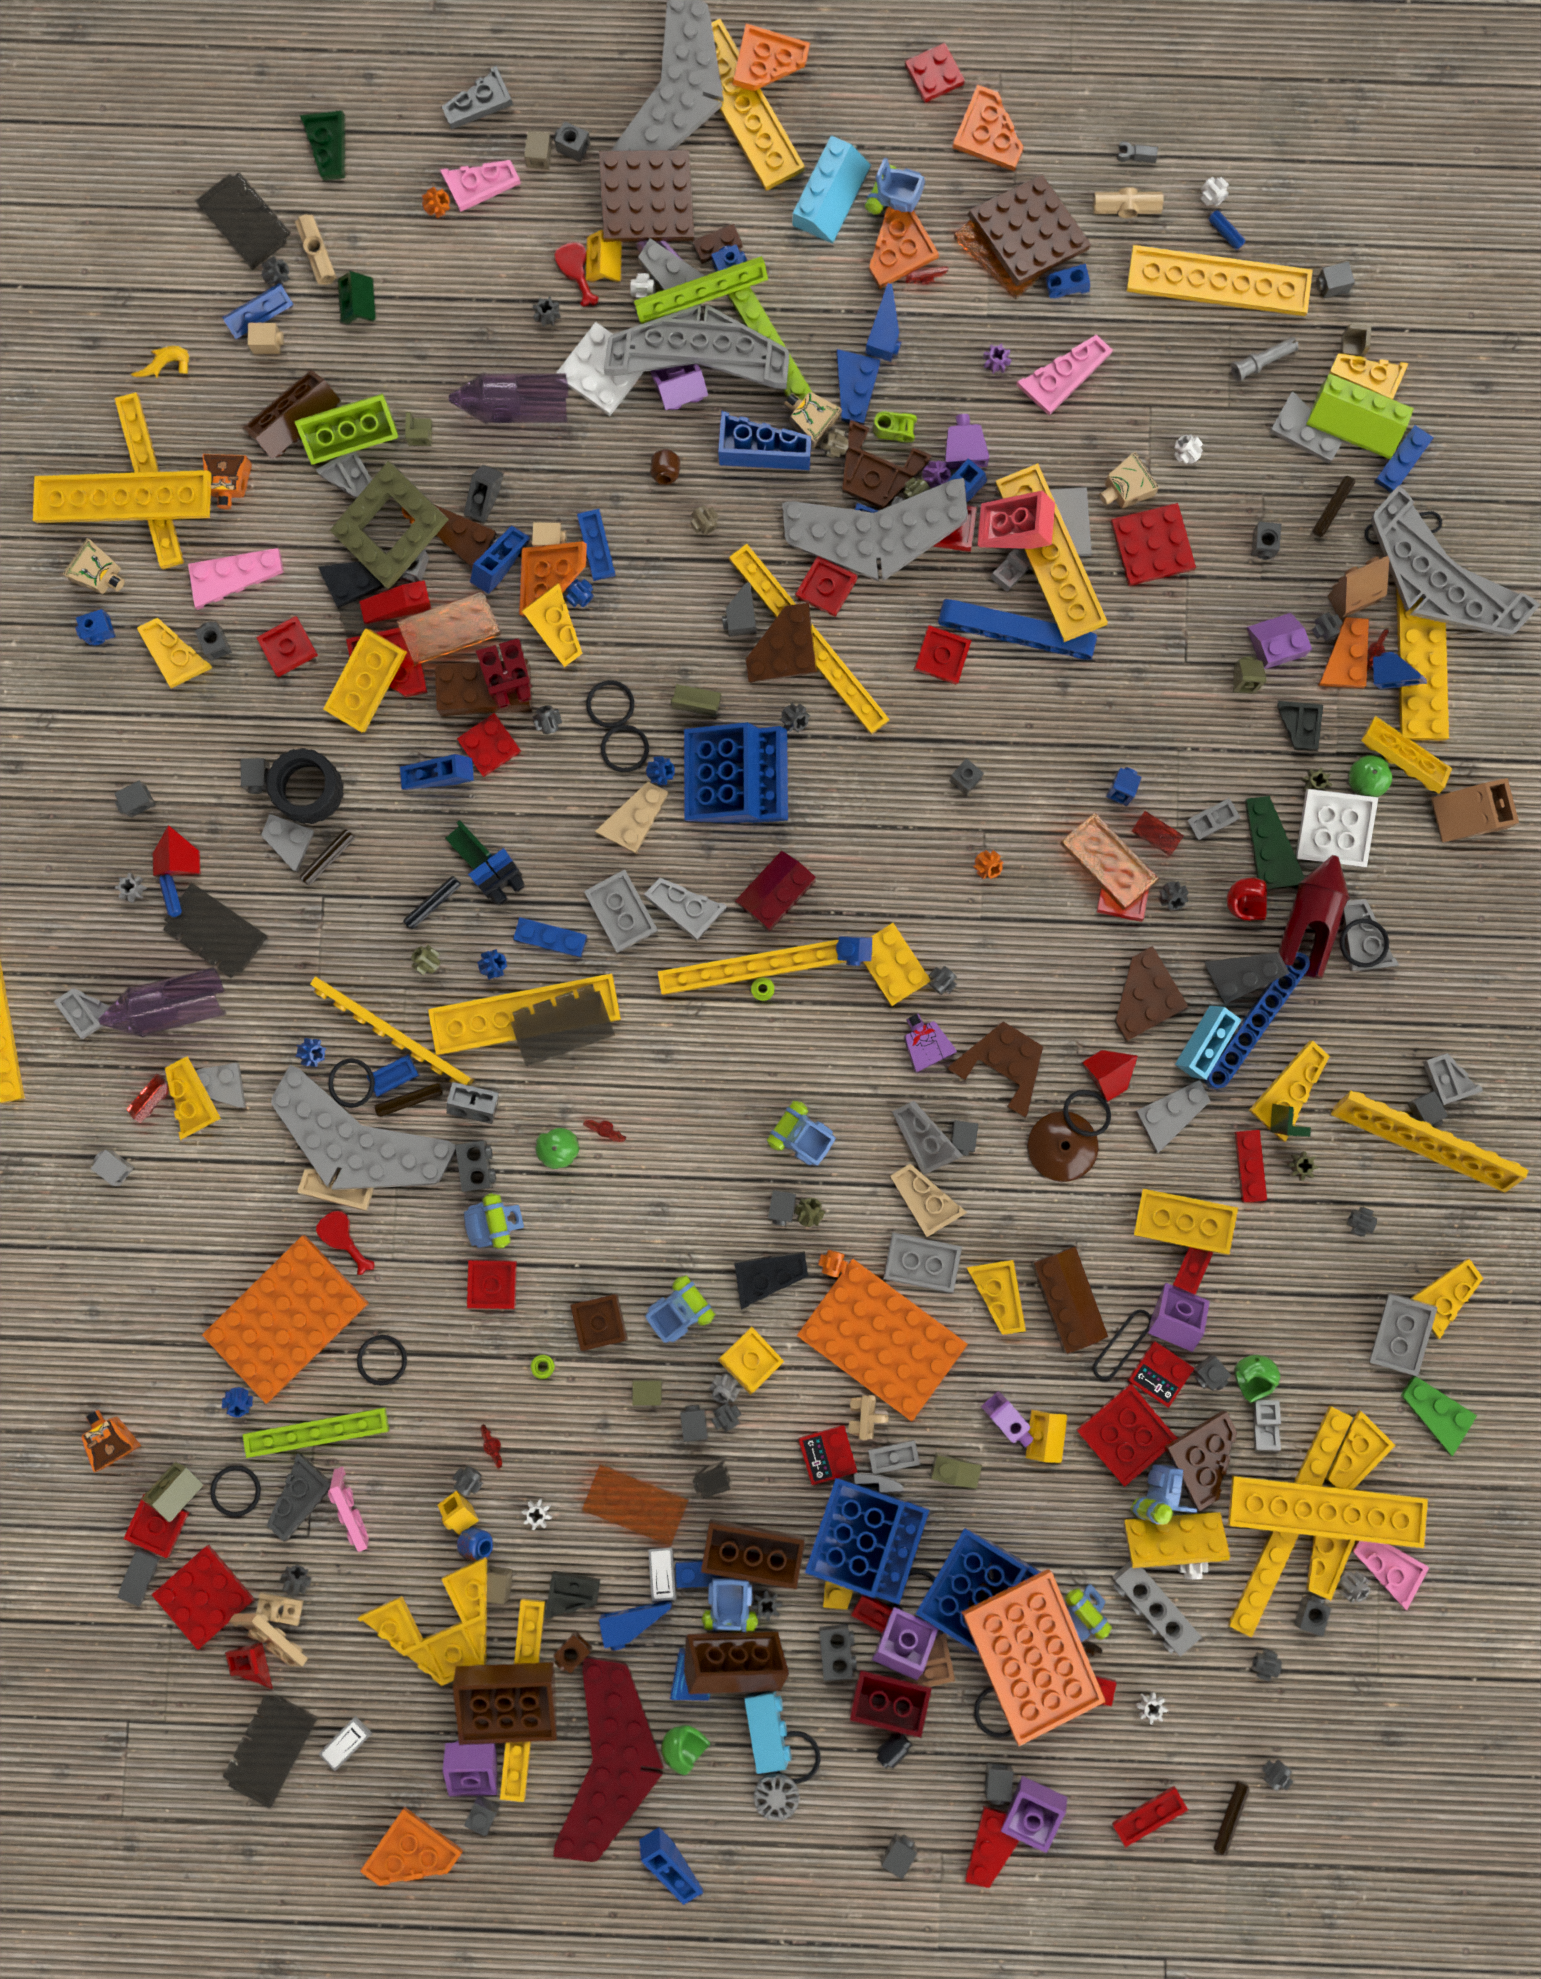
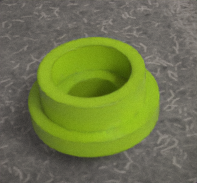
M761 977L753 982L751 991L757 1000L766 1001L773 996L775 988L770 979ZM760 985L767 986L768 989L765 993L759 992L758 988Z
M539 1355L531 1362V1372L539 1379H546L554 1372V1361L548 1355ZM541 1362L547 1364L546 1371H541L539 1369V1364Z

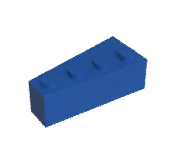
M721 411L718 448L719 465L810 470L811 436L784 428L782 430L776 429L767 423H755L749 421V418L742 416L738 418L729 415L728 412Z

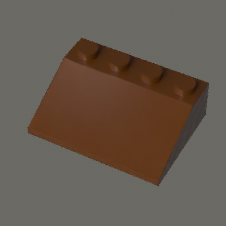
M554 1662L456 1666L453 1694L459 1745L557 1741Z

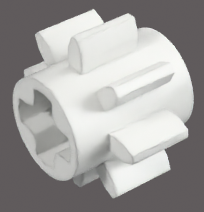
M1211 177L1201 187L1203 196L1200 199L1207 206L1212 204L1218 206L1228 196L1229 193L1226 191V188L1229 184L1222 177L1220 179Z
M638 273L637 279L631 280V297L640 299L655 294V280H650L649 274Z
M1191 434L1184 435L1175 443L1174 449L1176 452L1174 456L1179 462L1183 461L1185 464L1194 463L1201 457V452H1203L1201 446L1203 443L1198 437L1194 438Z
M539 1499L537 1504L534 1505L530 1500L528 1502L530 1509L522 1511L524 1515H527L524 1524H532L533 1530L539 1524L545 1528L547 1525L544 1520L552 1518V1515L548 1514L547 1511L551 1505L544 1506L542 1499ZM536 1509H539V1514L543 1515L538 1520L532 1514Z
M1208 1562L1179 1564L1178 1571L1184 1573L1185 1579H1202V1572H1208Z
M1151 1691L1149 1696L1141 1694V1703H1136L1137 1708L1143 1710L1139 1714L1140 1718L1144 1719L1147 1716L1150 1724H1153V1721L1157 1719L1162 1722L1161 1716L1163 1712H1168V1709L1161 1705L1165 1699L1162 1696L1156 1699L1154 1691ZM1151 1703L1156 1708L1153 1712L1148 1707Z

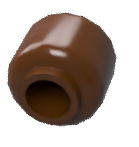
M663 449L654 453L651 458V477L661 485H669L675 482L680 474L681 461L679 456L669 449Z

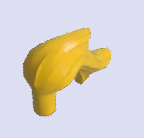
M168 346L152 350L151 353L155 355L153 361L144 369L130 375L133 377H147L154 374L158 378L163 366L171 361H179V373L188 374L189 354L186 349L180 346Z

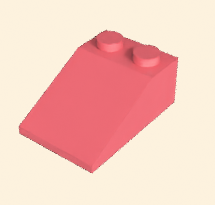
M1037 491L981 503L977 545L988 548L1033 549L1052 545L1055 502L1043 491Z

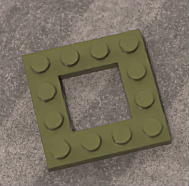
M387 461L330 531L385 587L390 589L449 519L391 462ZM392 496L415 521L386 554L363 529Z

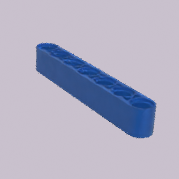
M952 599L943 600L938 624L943 627L1084 660L1093 658L1097 635L1089 632L1064 642L1055 623Z
M1297 953L1295 957L1301 963L1300 970L1286 965L1289 974L1281 978L1287 980V989H1282L1279 986V979L1268 983L1232 1035L1208 1078L1204 1079L1205 1085L1208 1088L1217 1090L1225 1087L1230 1082L1307 972L1310 961L1305 954ZM1266 997L1274 999V1008H1269L1266 1005ZM1254 1015L1260 1017L1262 1021L1260 1027L1253 1025L1252 1017ZM1241 1034L1248 1038L1247 1046H1242L1239 1043V1036ZM1227 1053L1235 1057L1233 1066L1228 1065L1225 1061ZM1214 1072L1219 1073L1222 1077L1219 1085L1212 1081V1074Z

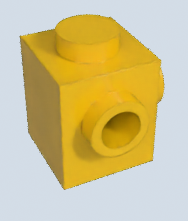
M457 1490L437 1505L443 1517L441 1520L448 1530L453 1529L459 1535L479 1521L472 1504Z

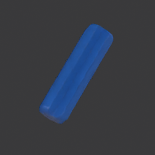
M1219 210L1214 211L1209 217V222L1235 250L1240 249L1245 243L1244 237Z
M169 874L160 876L159 882L167 914L171 917L181 915L182 910L173 877Z

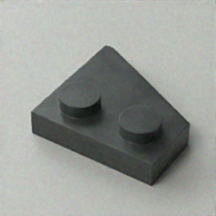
M1278 701L1277 707L1294 750L1318 752L1323 704Z
M553 1571L545 1619H551L553 1616L565 1612L566 1614L572 1613L579 1608L585 1609L596 1606L601 1579Z

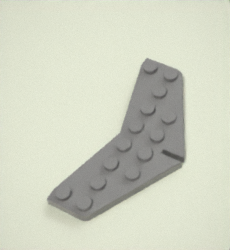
M667 1L661 81L616 142L612 151L674 150L722 107L720 101L724 102L710 10L704 1Z
M701 304L611 335L607 342L604 375L618 376L698 363L766 386L786 389L789 351L780 344L707 304L704 321H700L702 309Z
M964 478L950 480L875 513L795 501L782 503L785 538L791 547L816 557H821L876 581H879L877 560H881L882 579L885 581L965 524L968 518Z
M1398 485L1373 513L1371 523L1384 556L1389 557V569L1406 612L1422 597L1424 600L1410 615L1502 636H1511L1516 633L1537 610L1540 604L1526 594L1513 592L1462 568L1445 553L1413 506L1414 501Z
M289 1065L271 1099L272 1106L327 1187L330 1186L338 1169H341L331 1188L332 1190L435 1185L441 1181L456 1152L455 1144L447 1140L362 1126L304 1072L292 1065Z

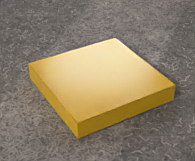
M753 1327L749 1328L718 1359L750 1395L784 1362Z

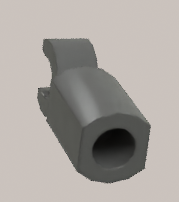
M1125 141L1119 144L1118 149L1125 150L1127 153H1119L1118 161L1125 162L1133 159V161L1156 163L1158 146L1138 144L1131 146L1130 143Z

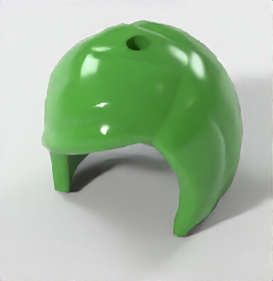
M1375 755L1361 757L1350 767L1348 772L1349 785L1357 795L1379 797L1388 790L1392 783V773L1388 767V762Z
M556 1128L547 1134L542 1133L538 1136L535 1152L539 1161L551 1169H559L569 1166L574 1161L575 1157L579 1154L580 1147L575 1134L565 1128Z
M1251 1355L1245 1357L1234 1368L1239 1388L1245 1399L1250 1403L1271 1394L1279 1385L1281 1378L1279 1369L1274 1361L1266 1356Z
M680 1725L673 1727L663 1738L661 1744L662 1756L665 1763L672 1770L681 1775H687L693 1768V1763L710 1746V1742L699 1730L692 1726Z

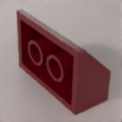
M781 850L735 902L770 932L816 882V876L799 861Z
M860 1670L849 1709V1720L922 1738L932 1687Z

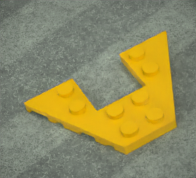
M486 1557L447 1574L441 1579L461 1619V1622L423 1639L403 1596L361 1614L358 1620L360 1622L364 1621L379 1633L378 1636L380 1638L388 1640L390 1645L403 1656L407 1655L418 1664V1668L430 1674L433 1680L441 1686L454 1681L456 1666L486 1665L487 1663Z

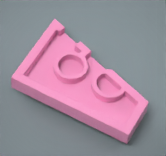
M510 160L485 163L480 167L469 168V166H463L458 170H440L460 212L521 184L520 178Z
M342 1466L333 1472L328 1496L332 1504L336 1503L338 1507V1518L341 1524H345L348 1529L347 1537L350 1544L355 1545L357 1551L360 1552L367 1549L369 1537L359 1510L352 1507L354 1506L353 1492L351 1487L346 1488L344 1485L343 1476L346 1473Z
M1356 1541L1351 1551L1396 1601L1407 1610L1429 1567L1389 1544Z

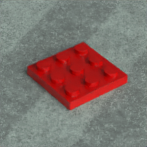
M1178 503L1111 520L1128 586L1195 570L1196 564Z
M1131 1383L1076 1429L1124 1487L1166 1451L1164 1446L1177 1439Z
M209 1544L151 1594L197 1650L224 1628L234 1614H239L255 1600Z

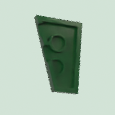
M343 111L300 115L322 179L325 181L345 178V114Z

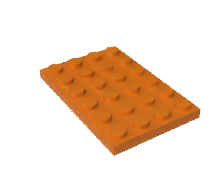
M302 1235L202 1336L267 1404L369 1302L306 1235Z
M853 1258L847 1265L845 1273H841L796 1335L911 1422L968 1345Z
M1050 1569L961 1612L1018 1746L1105 1702Z

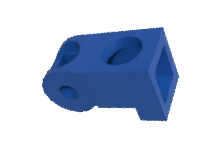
M1086 263L1052 273L1045 279L1049 297L1052 299L1060 298L1067 294L1090 292V279Z

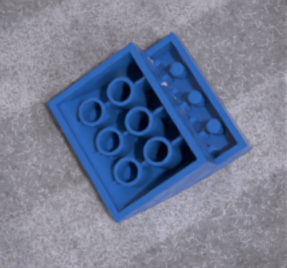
M748 722L684 729V820L714 823L788 821L787 729L781 726L758 728Z
M836 1478L805 1573L872 1598L877 1596L900 1604L930 1509Z
M964 1528L915 1614L979 1654L961 1613L973 1607H969L968 1601L971 1600L972 1603L974 1602L977 1605L994 1596L990 1585L995 1586L997 1595L1041 1573V1571L996 1544ZM993 1569L994 1581L989 1577V1570Z

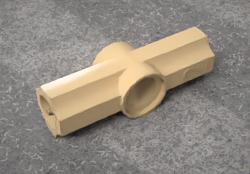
M1127 187L1120 189L1118 192L1094 193V214H1118L1121 218H1132L1138 214H1161L1163 210L1162 192H1138L1136 188Z
M307 214L299 216L295 224L319 285L331 284L337 277L314 216ZM320 248L318 251L312 252L313 249Z

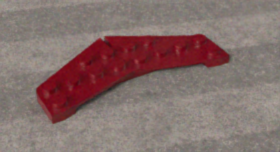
M587 1656L583 1662L582 1672L593 1761L555 1842L553 1857L596 1862L663 1775L662 1771L643 1769L641 1766L664 1769V1765L629 1666L621 1661Z

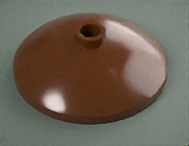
M1063 1111L1053 1112L1042 1117L1033 1126L1028 1137L1027 1149L1032 1165L1041 1175L1053 1181L1068 1182L1084 1176L1093 1167L1098 1156L1097 1136H1083L1073 1131L1065 1121ZM1068 1112L1072 1123L1076 1127L1087 1132L1094 1131L1086 1119L1076 1113ZM1063 1141L1068 1142V1150H1063L1061 1148V1143Z

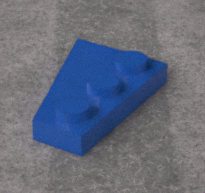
M837 349L840 406L842 409L841 420L847 423L853 420L864 425L881 360Z

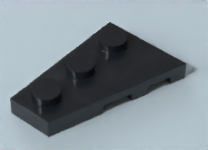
M360 561L318 567L338 609L385 587Z
M805 1251L734 1262L741 1310L780 1289H784L808 1277Z

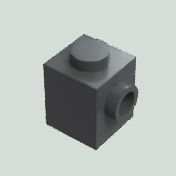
M1209 1355L1193 1370L1197 1375L1195 1380L1203 1389L1207 1387V1389L1212 1391L1215 1389L1219 1391L1229 1383L1227 1379L1232 1376L1219 1359L1213 1355Z

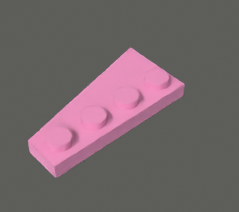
M1095 335L1073 348L1066 355L1056 358L1044 368L1041 367L1034 371L1029 377L1019 380L1017 386L1044 412L1050 415L1111 355L1113 350L1101 338Z
M278 548L188 564L194 606L197 610L204 608V605L213 601H220L224 599V596L245 590V587L254 583L259 584L284 573L281 553Z

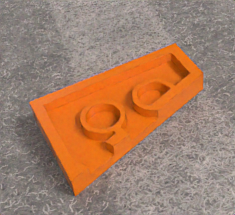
M1345 618L1340 627L1341 633L1337 635L1318 686L1365 688L1367 685L1369 619Z

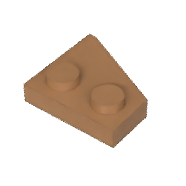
M946 1633L941 1634L934 1640L924 1671L917 1681L905 1676L906 1681L928 1687L955 1682Z

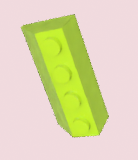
M1329 373L1319 388L1306 425L1391 459L1408 427L1414 408Z
M383 393L295 421L311 465L399 438L396 424Z

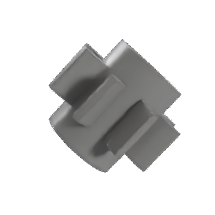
M128 873L126 878L119 877V886H115V889L121 892L119 895L120 899L124 900L127 897L131 903H134V898L139 897L143 899L141 894L147 887L141 885L142 877L138 876L134 879V875ZM132 884H133V885H134V888H131V889H130V892H129V891H128V888L132 887Z
M723 1374L721 1377L716 1375L709 1390L713 1391L712 1397L717 1402L726 1404L729 1400L732 1403L735 1401L741 1388L737 1386L738 1381L731 1374Z
M1356 1571L1355 1574L1347 1572L1339 1582V1585L1343 1588L1340 1590V1594L1352 1603L1355 1600L1361 1602L1370 1593V1588L1367 1586L1370 1580L1359 1571Z

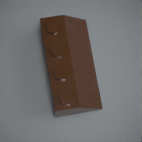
M310 370L247 423L243 429L265 454L273 460L275 457L278 458L283 455L291 443H296L301 439L295 424L296 420L337 408V404L341 400L325 379Z
M1076 1246L1031 1262L1064 1353L1069 1354L1108 1337Z
M710 1519L701 1572L797 1589L805 1536Z
M778 1632L686 1635L684 1675L689 1694L781 1691L789 1675Z

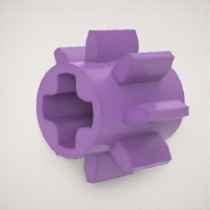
M1002 343L995 347L991 344L989 352H984L983 358L986 359L984 368L989 367L992 370V374L995 371L1004 373L1005 365L1009 366L1011 363V359L1007 358L1010 354V349L1005 350L1002 347Z
M938 460L936 462L929 461V465L923 469V479L928 482L931 489L946 483L950 479V469L945 467L946 462Z

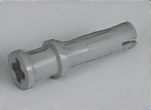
M1290 337L1259 354L1251 353L1240 362H1232L1230 368L1236 381L1240 382L1251 373H1259L1263 366L1299 349L1298 342L1292 343L1296 339Z

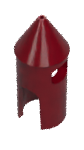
M1331 855L1298 883L1299 888L1278 949L1285 965L1292 966L1307 926H1310L1314 931L1315 938L1309 956L1310 966L1304 976L1315 979L1323 978L1347 901L1350 900L1340 859L1336 855Z

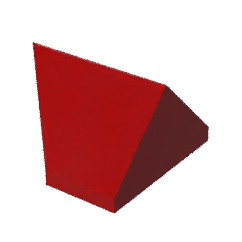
M168 825L153 851V876L201 874L200 851Z
M1101 1050L1082 1062L1106 1102L1128 1089L1138 1055Z
M262 1642L225 1652L230 1676H239L273 1690Z

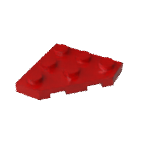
M414 625L376 632V634L407 652L389 687L404 697L428 693ZM361 636L346 639L349 658Z

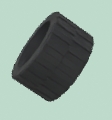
M306 748L292 749L280 755L272 763V767L268 771V778L266 779L267 793L273 805L293 821L303 824L322 822L327 817L332 816L341 804L344 785L340 773L325 756L317 753L315 750H308ZM304 767L318 768L325 776V788L322 795L314 803L307 806H295L290 803L286 797V785L291 775Z

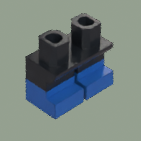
M504 848L487 860L500 879L496 877L486 862L468 874L488 899L491 898L498 906L508 899L502 891L507 885H510L515 893L526 886L521 877L522 873Z

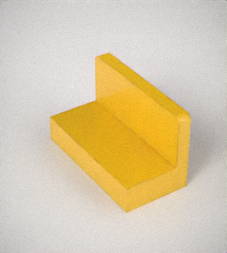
M603 230L587 237L586 280L593 283L605 277L614 282L621 281L622 242H604Z
M1031 1410L1029 1424L1031 1428L1028 1433L1033 1437V1441L1026 1448L1025 1458L1050 1463L1062 1462L1067 1415Z

